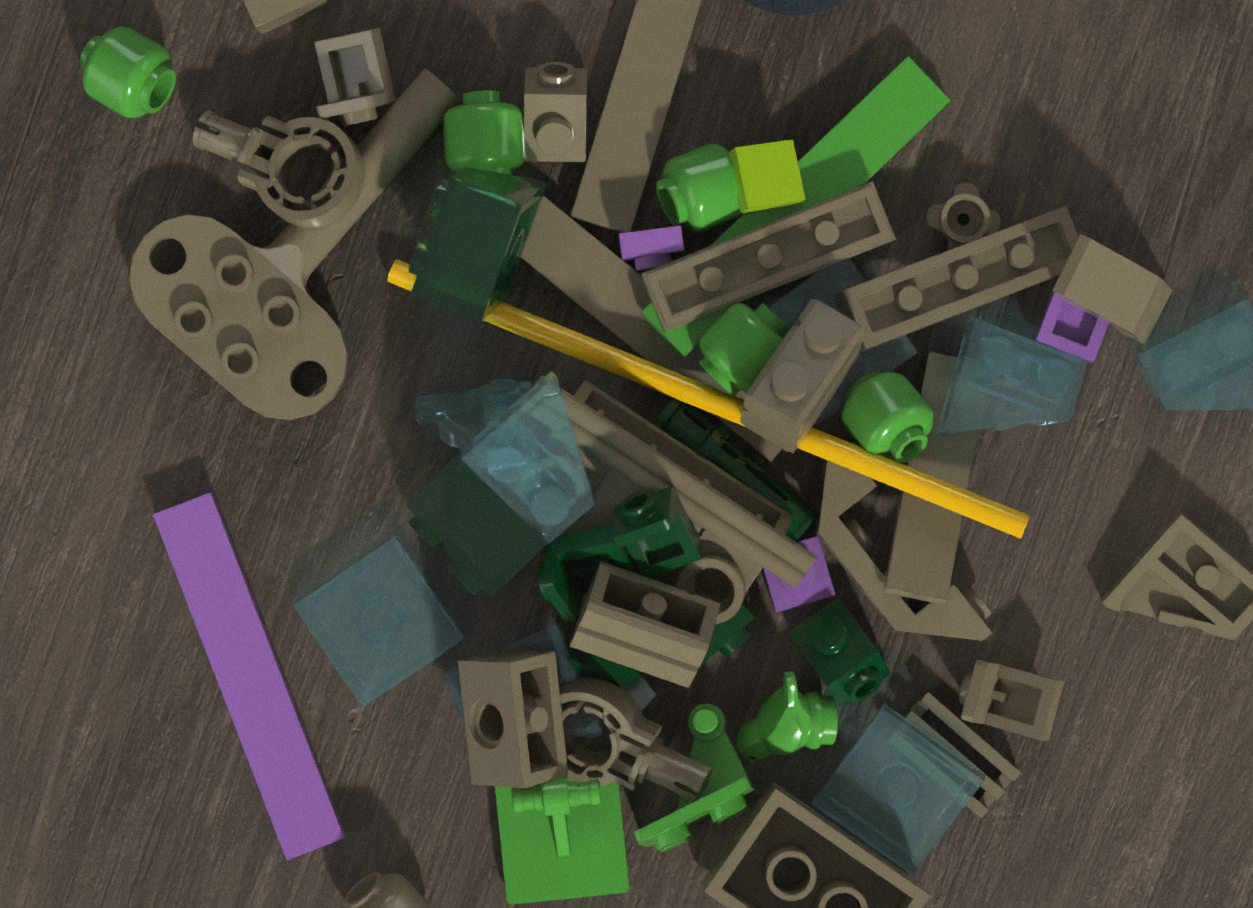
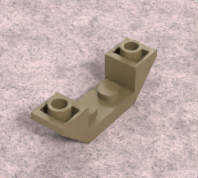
M823 459L817 504L818 515L815 520L814 531L887 624L895 631L984 641L993 634L983 621L991 615V612L969 585L959 591L955 584L950 583L948 600L944 605L922 601L912 610L906 604L911 598L883 592L887 570L882 574L868 556V553L876 548L875 544L854 518L845 525L839 519L842 513L867 495L877 485L872 478Z

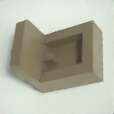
M380 28L314 42L328 103L316 106L319 118L339 115L341 126L357 124L377 119L375 107L396 101Z
M547 62L539 67L525 69V161L586 162V69L574 68L572 65L564 62Z
M977 660L974 669L967 672L961 685L959 700L960 704L964 706L961 719L972 723L989 725L1040 741H1049L1064 681L997 662Z

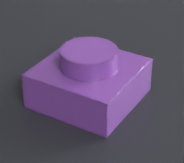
M681 226L619 234L621 259L623 261L635 260L636 271L657 268L672 262L671 255L684 252Z
M1052 291L1033 341L1093 363L1109 322L1066 304Z
M818 535L795 541L817 556L813 565L796 588L765 568H762L775 612L835 595Z

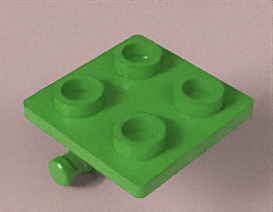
M713 704L698 705L691 711L688 718L689 730L695 737L690 758L713 767L704 792L700 799L695 802L680 796L677 811L633 832L639 845L646 848L655 845L657 851L665 852L695 836L690 826L710 816L713 822L719 825L750 809L746 798L757 792L725 731L727 725L726 718L717 706Z
M561 776L554 780L526 788L495 786L506 900L509 904L626 893L629 890L618 783L613 782L609 785L600 786L598 779L578 782L567 778V776Z

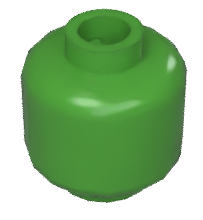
M118 26L107 31L103 36L97 35L86 44L81 54L80 66L83 68L82 82L84 90L90 98L123 117L135 119L147 113L153 114L159 111L166 104L174 90L176 73L172 69V58L167 49L132 28Z
M485 90L463 93V105L454 106L443 115L445 162L451 170L462 173L463 182L482 183L509 180L512 178L511 170L524 163L526 149L523 113L514 104L500 102V91Z
M717 143L705 144L675 156L665 164L662 170V179L656 183V192L660 206L672 225H682L687 231L692 233H703L735 220L743 214L740 212L737 197L738 188L734 166L728 154L729 151L722 145Z
M734 303L701 336L699 346L704 357L699 361V364L733 396H736L740 390L747 393L784 338L782 336L790 327L764 303L755 311L743 303Z
M871 372L858 378L846 391L841 411L842 426L857 446L864 448L870 453L882 455L900 463L909 462L923 452L927 446V437L934 423L933 411L927 402L902 374L893 372Z

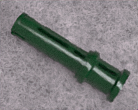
M672 398L653 420L652 424L695 451L697 455L710 461L792 515L793 518L786 536L793 541H796L817 517L818 512L795 496L785 485L755 460H752L729 439L731 433L727 431L728 427L724 423L714 424L694 406Z

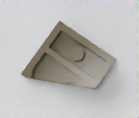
M1179 511L1101 600L1111 610L1120 612L1122 609L1157 618L1159 622L1179 627L1190 626L1201 629L1206 634L1235 640L1253 620V572L1183 512Z

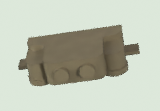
M541 375L520 407L552 428L537 453L522 468L517 482L518 494L526 509L541 519L552 521L547 531L548 540L549 537L611 525L614 506L619 505L628 496L644 490L653 493L672 486L703 546L702 559L650 577V579L685 590L687 594L692 596L696 594L719 602L720 608L715 624L729 620L739 611L747 590L762 568H765L796 588L816 560L817 556L786 536L793 518L792 515L705 458L703 459L695 451L587 380L582 383L573 396Z

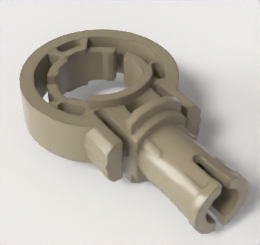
M210 110L204 112L198 121L209 126V130L215 134L195 126L192 138L194 147L207 150L239 163L257 175L269 178L264 179L242 169L238 173V181H240L241 185L258 191L266 206L292 225L304 228H317L339 220L354 206L363 189L365 166L359 148L338 126L327 120L316 117H301L285 123L271 116L265 117L262 125L271 133L285 138L284 140L266 133L260 128L253 127L251 129L233 122ZM327 136L335 138L340 142L345 152L346 162L338 153V150L325 140ZM319 147L326 149L331 154V159L334 162V171H332L331 178L326 185L327 187L319 194H314L311 197L312 203L317 206V208L311 209L312 204L306 199L290 194L288 177L292 165L300 156L307 153L306 150ZM292 205L306 211L292 210Z
M589 677L568 681L559 688L569 775L567 778L578 782L598 779L600 786L616 782L635 791L639 783L643 784L646 779L675 792L691 802L700 799L710 779L708 777L711 775L713 767L691 759L663 745L664 739L661 738L660 732L662 726L644 718L636 702L624 690L606 680ZM585 701L587 703L584 706V711L602 718L604 724L609 728V737L612 744L610 750L593 751L586 748L580 742L573 749L568 745L574 737L569 727L570 714L577 713Z

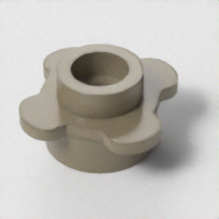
M968 182L958 184L951 198L943 204L932 205L926 214V221L929 227L939 229L947 239L948 250L980 239L984 235L993 234L1000 227L999 214L994 210L988 209L986 203L979 198L978 188ZM960 214H966L969 217L967 225L963 226L958 223L957 219Z

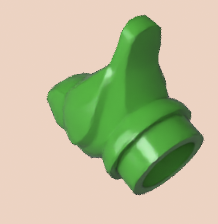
M784 672L782 687L762 704L754 719L745 723L738 730L736 743L740 755L751 763H756L758 760L765 759L768 756H790L803 746L809 749H818L820 745H832L836 740L838 729V713L835 699L831 695H819L817 691L807 692L803 695L797 688L794 672Z

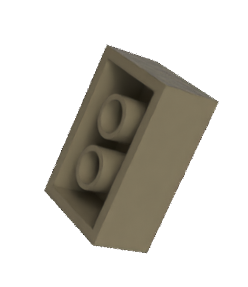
M773 781L770 782L702 880L704 892L727 908H923L931 896L924 885Z

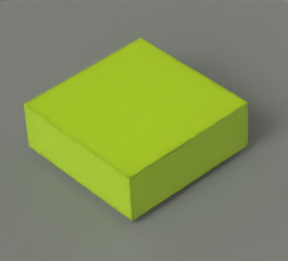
M793 139L735 147L728 153L736 173L737 197L741 213L799 205L806 200Z

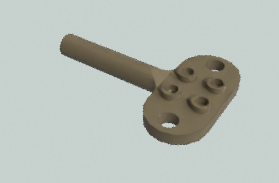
M424 68L358 143L357 147L361 152L365 166L363 189L350 211L329 225L317 228H304L289 223L269 245L258 247L249 244L234 230L211 217L183 215L164 220L144 235L132 256L129 282L136 306L157 330L248 408L264 417L283 420H295L316 414L334 400L344 383L349 353L341 328L331 315L310 296L307 289L308 278L443 123V115L446 111L457 106L462 100L442 81ZM331 176L324 182V184L318 189V191L315 194H319L327 187L326 185L329 182ZM311 198L308 202L312 204L311 209H315L317 206L312 203ZM175 239L185 248L186 262L178 272L170 275L163 274L154 266L152 259L153 251L163 240ZM315 361L321 364L326 371V386L317 396L305 397L294 388L292 381L293 372L302 362Z

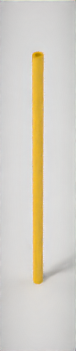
M398 259L394 261L387 279L389 283L745 427L740 422L744 408V399ZM811 427L798 446L800 450L1020 539L1030 519L1028 514L882 455L870 453L860 446Z

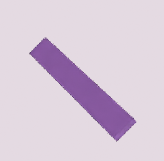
M214 493L204 494L153 514L286 860L344 839L346 834Z

